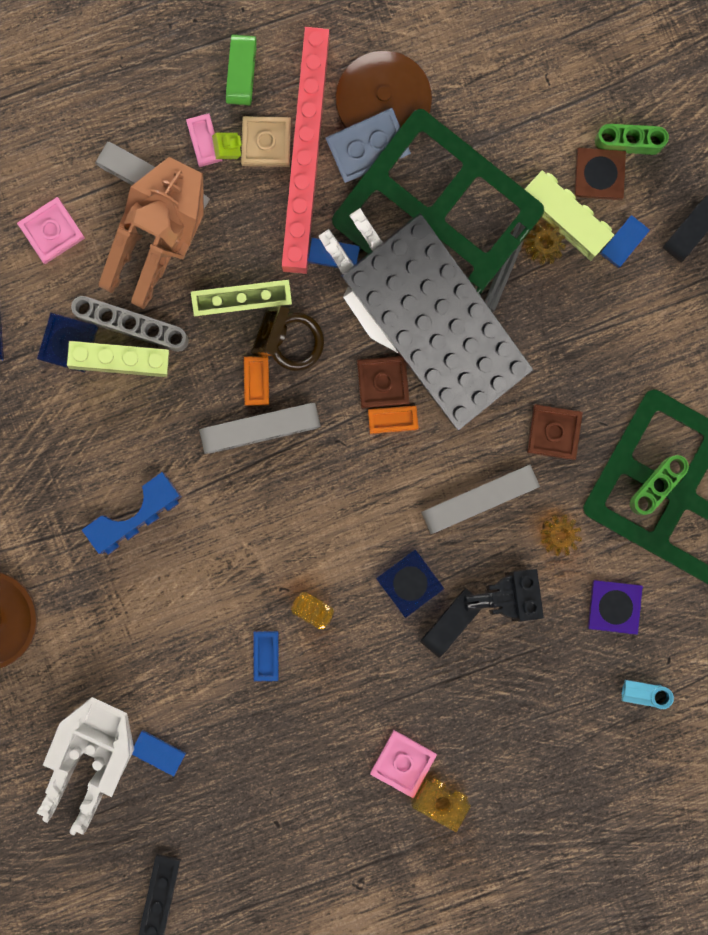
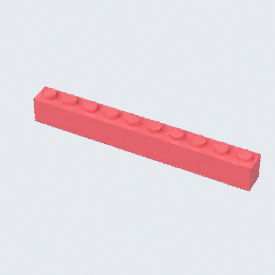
M305 27L282 258L283 272L307 274L330 40L329 29Z

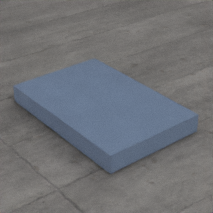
M393 108L325 137L344 183L366 174L400 130V125ZM409 147L400 158L411 154Z

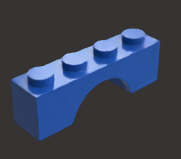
M161 472L142 486L143 504L134 517L118 522L101 515L82 529L98 554L105 552L107 555L111 554L120 547L118 543L124 538L127 540L132 539L139 533V527L145 523L147 526L151 525L160 518L157 514L164 509L168 512L179 504L178 499L182 496L165 473Z

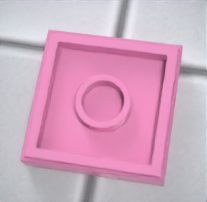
M58 197L17 223L44 264L85 239Z
M393 730L370 775L414 798L437 754Z

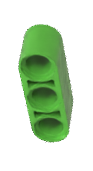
M234 34L231 36L226 88L227 104L251 106L256 58V36Z
M606 124L597 133L595 146L597 149L620 150L630 154L654 155L664 148L668 142L669 135L663 127ZM609 134L613 141H604L602 135ZM631 135L635 137L637 143L632 144L628 142L626 136ZM650 137H657L660 140V145L653 144Z
M679 455L668 457L659 465L631 498L630 508L633 513L637 515L651 514L687 473L689 465L684 457ZM673 460L678 462L680 466L677 474L670 470V463ZM656 479H660L664 483V489L661 492L656 491L654 488ZM641 497L648 501V508L645 511L638 507V500Z

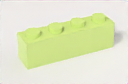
M541 171L525 190L543 204L544 214L542 218L592 261L614 236L611 232V227L604 221H598L588 206L579 204L575 200V195L570 190H564L557 184V179L552 174H546L544 171Z
M289 280L191 292L194 316L292 304Z
M69 341L67 366L69 369L167 377L169 350Z

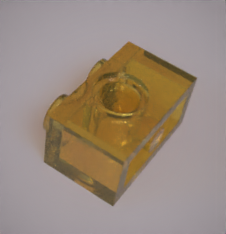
M434 777L432 781L426 778L412 802V807L457 833L471 807L467 801L468 797L458 790L452 793L445 789L446 784ZM440 797L448 798V806L438 808L435 805L437 799Z

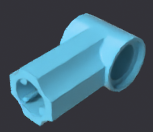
M625 680L621 701L667 709L672 705L674 696L672 691L661 685ZM663 690L666 693V699L663 703L658 704L655 701V694Z

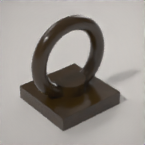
M283 306L266 308L251 353L257 356H272L280 366L291 371H302L313 366L319 360L324 348V336L319 324L306 314L289 313L290 309ZM293 322L305 324L314 336L313 351L309 357L302 361H291L285 358L279 349L287 333L286 325Z

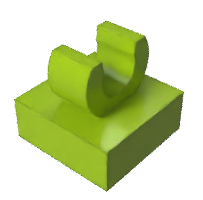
M215 133L212 135L216 159H238L241 157L240 147L242 144L238 133Z

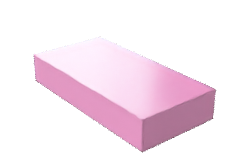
M210 114L186 119L199 167L221 162L222 159H216L212 140V135L215 132Z

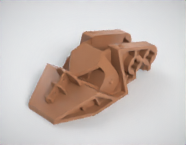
M168 157L130 187L125 212L119 223L100 278V288L113 293L115 288L119 286L121 270L127 262H130L135 244L143 236L138 233L136 229L138 227L156 236L153 244H150V250L131 301L132 304L142 309L147 306L153 298V287L162 278L171 257L184 259L204 216L203 173Z

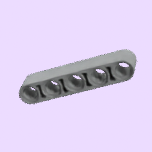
M110 142L106 143L95 162L103 170L130 185L135 184L155 168L153 165ZM204 195V209L210 200L206 195Z
M86 296L75 298L71 305L74 315L84 322L172 351H183L189 342L188 336L180 327ZM85 303L89 304V311L86 314H80V306ZM112 311V319L108 322H103V313ZM128 319H136V325L133 329H125V322ZM152 326L159 327V333L155 337L148 336V330ZM177 333L181 334L183 337L181 343L177 345L171 344V337Z
M310 403L200 429L199 432L204 454H210L317 429L321 425L316 404Z
M528 465L421 513L430 534H433L539 488L540 485L531 465Z

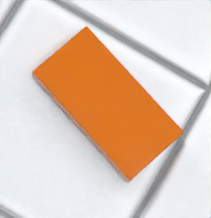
M268 356L244 357L245 406H269Z
M416 405L368 409L370 434L419 430Z

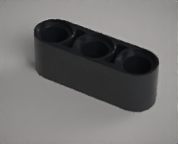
M708 194L662 247L680 263L684 261L708 232Z
M467 588L457 596L420 641L438 658L447 651L481 610H465V604L476 603V601L464 602L465 595H474Z

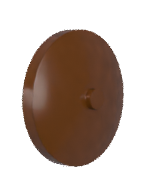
M393 51L370 52L354 60L343 72L336 91V108L340 121L345 128L390 108H393L401 128L415 110L423 109L430 113L432 103L431 87L424 71L409 57Z
M0 572V668H3L18 660L28 650L36 634L38 617L34 600L25 586L15 578Z

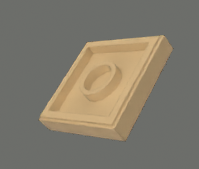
M243 116L242 166L290 167L291 118Z

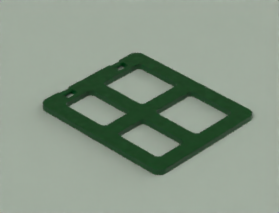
M417 109L406 120L335 212L332 223L336 229L369 254L372 250L354 224L350 214L359 208L361 209L374 191H380L412 218L417 214H422L438 238L474 267L468 280L478 287L476 291L480 295L544 214V206L539 200L427 111ZM421 132L426 133L463 163L461 170L431 207L425 206L389 177L390 170ZM476 178L485 180L520 209L518 216L491 250L486 253L445 221L446 216ZM518 223H521L525 229L516 239L510 233Z
M653 389L648 391L641 400L583 505V513L588 518L707 585L708 564L672 545L669 542V538L685 510H689L708 521V501L696 493V489L708 469V418L659 390ZM659 411L701 434L703 440L689 464L687 473L666 496L668 504L653 531L649 532L605 506V502L620 475L625 474L635 481L644 484L653 474L654 470L634 460L632 453L655 412ZM656 479L654 482V488L658 492L664 489V483L660 479Z

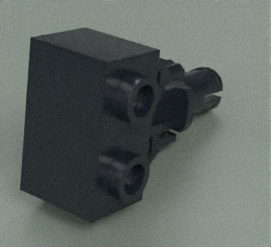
M537 569L505 572V577L496 584L486 586V590L497 591L464 596V602L476 601V603L465 604L466 611L499 607L498 609L489 610L490 614H501L504 617L511 618V621L518 622L544 618Z

